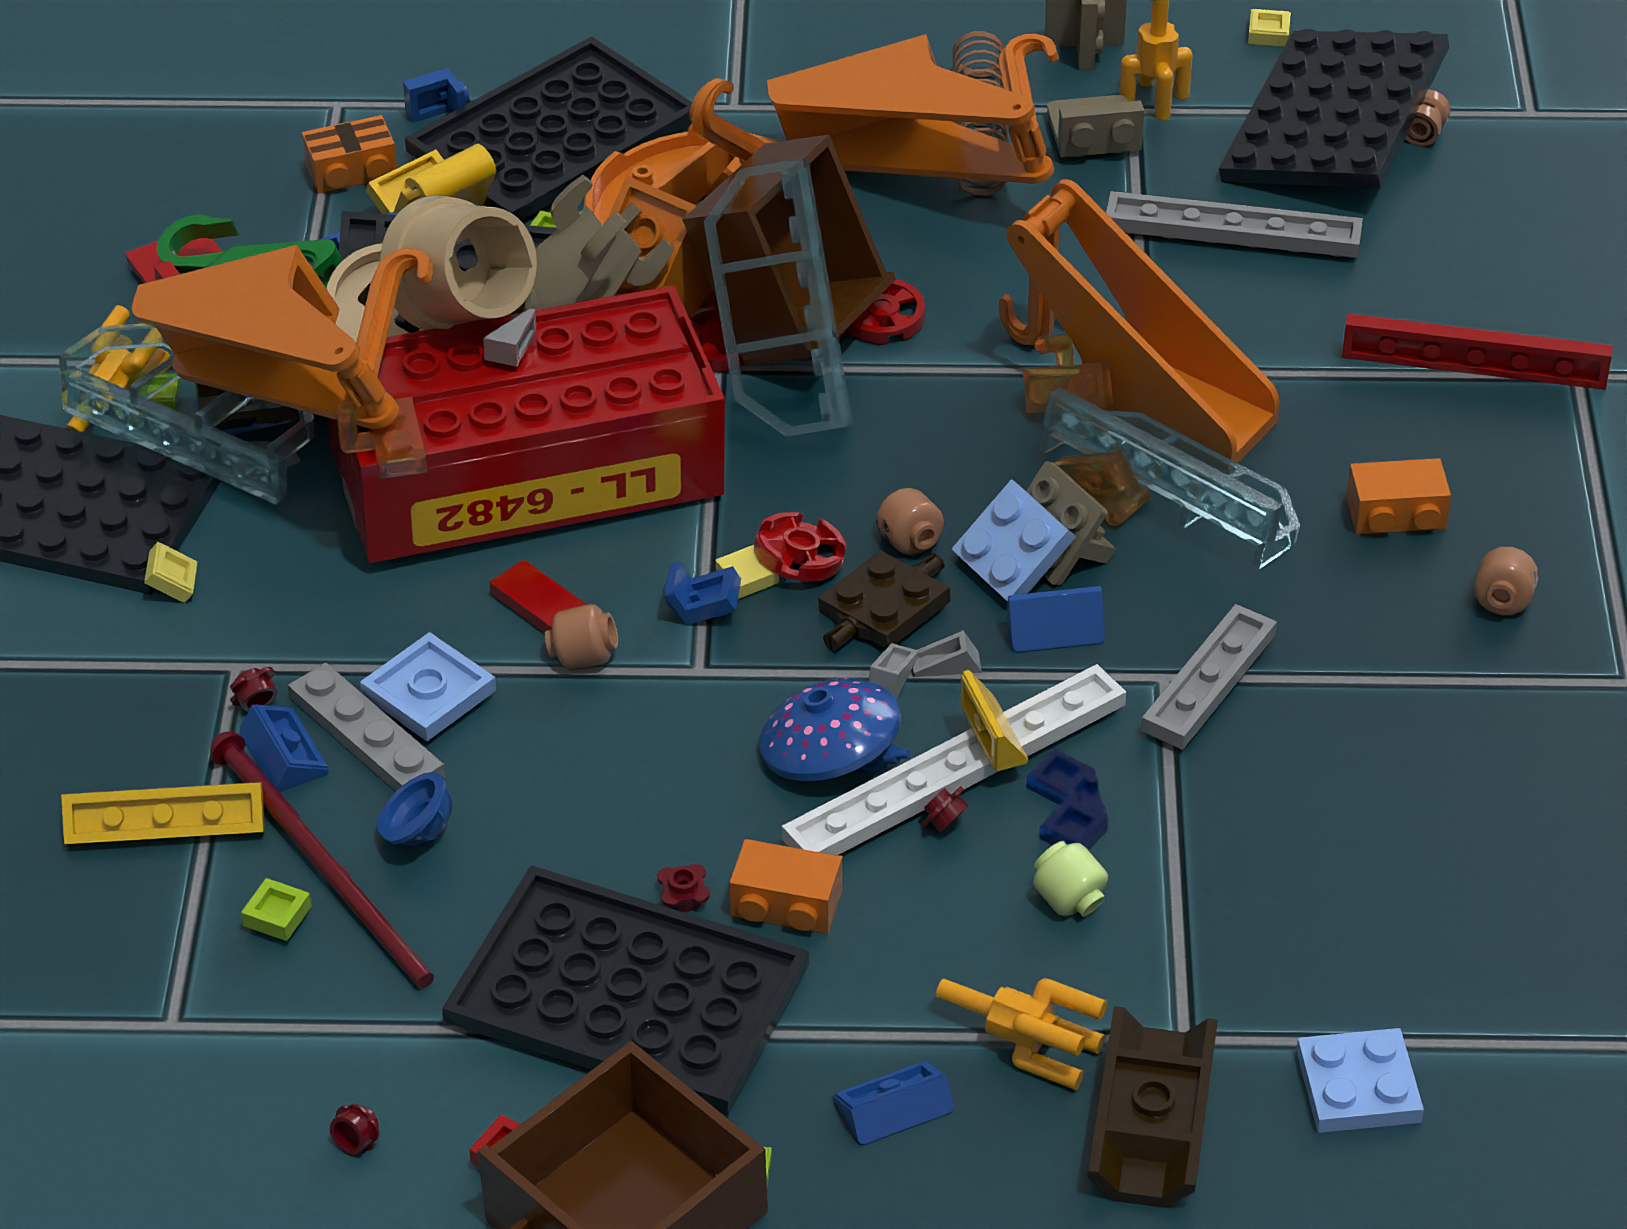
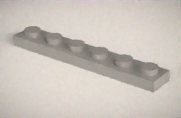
M1110 191L1106 214L1126 234L1134 233L1161 236L1168 239L1180 238L1207 243L1244 245L1251 248L1263 247L1291 252H1309L1335 257L1346 256L1358 258L1363 218L1114 191Z

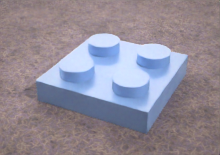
M1011 479L953 546L952 550L1008 601V596L1028 594L1076 536L1026 490Z
M429 632L361 680L360 688L361 693L377 707L428 741L496 691V679L492 674Z
M1401 1028L1298 1038L1296 1052L1318 1133L1422 1123L1424 1108Z

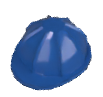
M436 772L423 773L409 780L390 797L381 810L377 821L378 831L387 842L417 846L436 839L444 831L452 813V799L446 790L444 777Z

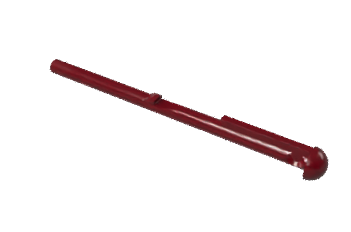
M231 731L217 735L210 746L212 760L218 765L228 764L244 783L262 782L263 806L413 983L419 989L428 987L434 980V974L352 880L346 868L340 866L299 818L300 815L244 751V738L238 733Z

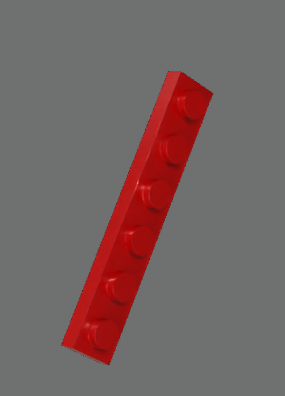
M1347 313L1342 358L1606 390L1613 345Z

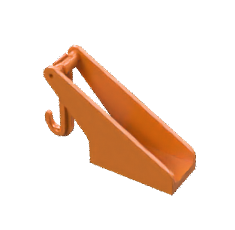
M926 34L767 80L768 94L775 107L786 139L794 140L830 135L843 169L846 171L1029 184L1041 183L1050 178L1054 173L1053 162L1050 157L1045 155L1046 146L1037 122L1025 63V56L1034 51H1044L1049 62L1058 60V52L1054 42L1043 35L1024 34L1010 40L999 57V65L1004 89L937 66ZM953 121L1010 125L1008 132L1012 143L963 127Z
M715 78L699 90L691 104L689 114L693 130L698 136L709 141L652 185H647L629 176L625 177L607 220L614 212L621 214L632 202L642 213L626 232L639 245L641 249L639 257L646 256L664 238L673 245L674 250L667 264L652 282L643 286H634L624 280L615 296L675 285L690 319L713 289L682 219L697 206V203L735 157L739 158V162L743 164L765 143H769L752 136L713 113L717 97L720 93L731 94L734 90L733 83L721 78Z
M1068 179L1060 180L1052 188L1051 198L1049 195H1046L1024 215L1023 220H1017L1007 228V240L1029 274L1027 325L1020 322L1014 314L1013 300L1009 294H1005L999 299V315L1004 328L1018 343L1030 346L1041 345L1052 335L1055 315L1082 360L1081 401L1231 471L1278 422L1280 402L1279 394L1274 384L1077 183ZM1065 221L1118 302L1125 315V319L1058 252L1059 226Z
M297 245L140 284L137 286L132 312L139 322L156 327L174 352L173 369L184 380L370 429H381L392 423L399 413L398 404L385 391L377 376L400 280L407 271L417 267L418 279L422 284H428L433 276V263L424 251L415 248H404L394 251L379 263L371 280L356 342L336 325L340 308Z

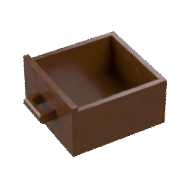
M830 135L765 143L682 219L745 365L813 358L821 359L849 331V326L896 280L894 272H886Z
M632 1041L612 1054L491 1148L485 1144L477 1150L485 1217L496 1229H747L768 1212L765 1148Z

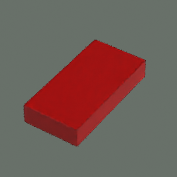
M524 559L489 582L491 595L544 633L547 630H551L553 617L557 612L587 605Z

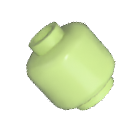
M1060 841L1048 848L1036 860L1034 864L1036 873L1033 885L1057 914L1066 917L1079 912L1082 917H1085L1104 902L1106 897L1102 891L1107 884L1108 874L1082 844L1072 843L1067 845L1064 841Z

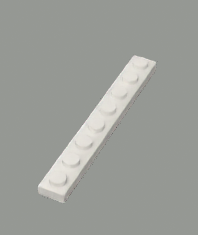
M1096 664L1003 713L1026 755L1029 756L1125 706L1126 691ZM971 728L782 825V840L788 847L839 855L925 810L924 807L944 788L952 794L960 786L966 789L998 771L993 769Z

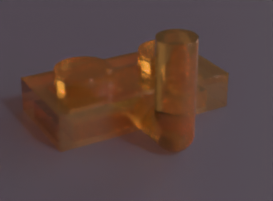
M1067 334L1041 336L1036 339V351L1039 354L1056 353L1057 366L1023 369L1027 413L1113 406L1109 361L1075 364L1073 341Z
M412 397L394 399L399 406V413L392 423L381 429L369 428V432L357 433L355 405L350 402L340 403L336 407L341 450L345 453L374 450L380 479L427 472L426 456Z
M1122 451L1061 457L1055 462L1059 468L1107 510L1105 518L1112 526L1122 524L1151 498L1148 489L1138 484L1132 467Z

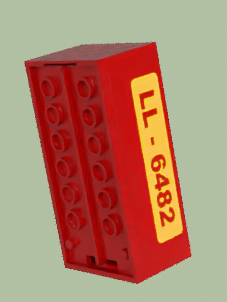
M675 285L535 310L536 333L517 367L484 360L483 338L522 313L456 324L449 329L434 328L387 337L377 378L385 388V391L394 398L399 406V413L396 419L381 429H370L327 417L330 447L343 483V491L355 528L358 529L368 562L390 560L724 495L725 398Z

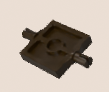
M880 550L819 596V612L839 624L824 634L823 640L825 645L829 649L832 648V651H837L839 647L852 637L871 640L885 649L891 643H898L951 602L950 587L931 578L945 567L941 556L933 552L919 564L910 566Z

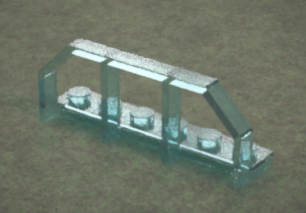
M800 158L740 169L704 220L734 400L785 437L848 427L853 424L809 161L808 159ZM782 172L781 178L785 198H793L796 216L789 217L793 244L801 243L802 251L722 264L716 223L749 177ZM796 261L800 287H808L811 304L804 305L808 332L736 344L724 273ZM817 340L818 349L811 350L815 375H823L826 393L819 394V403L822 418L826 421L790 426L744 393L738 353Z
M143 323L99 327L59 355L63 411L271 503L278 504L287 497V458L314 438L313 413L298 410L300 421L267 445V450L214 428L250 401L252 397L225 391L194 414V418L150 400V398L179 378L172 367L174 354L131 384L130 391L79 369L105 350L164 346L171 349L156 327Z
M1061 387L1049 393L1038 449L1046 454L1065 443L1114 469L1111 484L1112 490L1120 492L1134 482H1138L1181 505L1177 525L1186 528L1196 520L1204 517L1256 545L1252 565L1259 569L1296 544L1300 525L1286 488L1140 412L1105 411Z

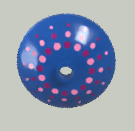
M839 678L819 682L794 693L772 712L762 728L759 737V749L767 767L781 777L797 781H818L838 777L866 765L891 744L900 727V709L894 695L877 683L857 678Z

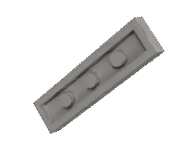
M1235 604L1142 716L1141 731L1183 750L1274 638L1277 621Z
M326 662L288 685L289 698L394 791H397L409 780L423 773L436 772L445 778L444 764Z

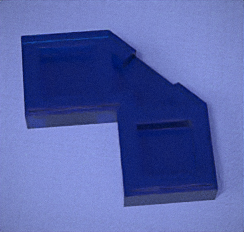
M1053 748L1027 776V789L1060 805L1040 826L1039 839L1052 846L1060 841H1064L1067 845L1080 843L1089 851L1108 831V816L1098 789L1099 783L1096 771L1093 767L1056 748Z

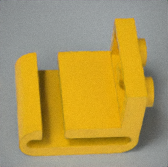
M475 144L445 160L435 149L369 182L365 192L382 214L400 212L404 207L417 199L436 195L459 198L469 201L476 206H483L496 175V166L490 153L480 144Z

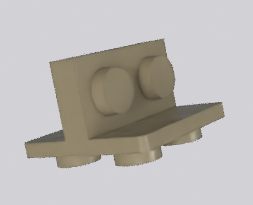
M1046 0L1044 36L1052 39L1056 47L1076 46L1078 69L1095 70V54H1102L1103 46H1122L1124 44L1127 0Z
M1045 461L1026 491L1076 536L1043 575L1051 584L1061 586L1079 557L1107 564L1116 548L1103 537L1105 530L1100 526L1107 515V510L1055 463Z

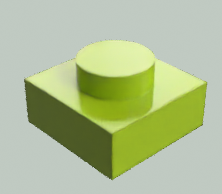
M265 878L241 911L243 926L288 941L312 907L310 893Z

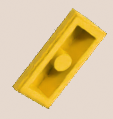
M970 670L962 671L960 707L993 769L1001 771L1026 764L1028 757L994 695Z

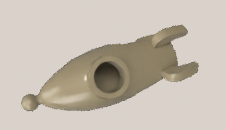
M582 175L570 183L552 203L551 216L558 229L535 249L537 271L532 290L524 303L508 315L523 313L530 308L540 310L615 296L624 280L634 286L649 284L667 264L674 247L664 238L646 256L639 257L641 253L639 245L626 232L642 213L632 202L621 214L614 212L604 224L597 219L588 206L578 211L579 204L593 186L592 182Z

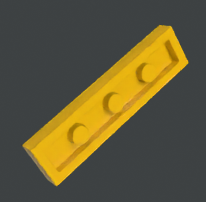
M262 782L61 795L64 844L265 831Z

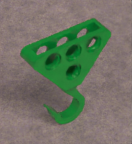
M203 214L190 215L175 221L162 233L157 243V254L161 262L164 263L170 260L180 274L297 245L307 261L314 262L309 264L319 279L324 281L323 285L326 289L333 271L343 261L335 243L330 239L234 246L219 253L178 256L182 247L195 239H216L239 235L232 219L213 218Z

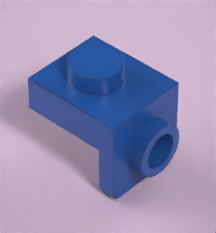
M448 68L403 81L406 115L412 123L449 111L451 113L470 103L466 85L463 81L458 82Z
M680 561L670 564L667 583L664 585V597L668 606L676 610L686 626L714 617H722L736 611L741 577L734 567L731 566L691 578Z

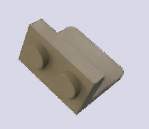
M1123 95L1055 100L1047 104V115L1061 158L1105 153L1118 154L1126 151L1142 150L1144 108L1141 100L1128 102L1127 97Z

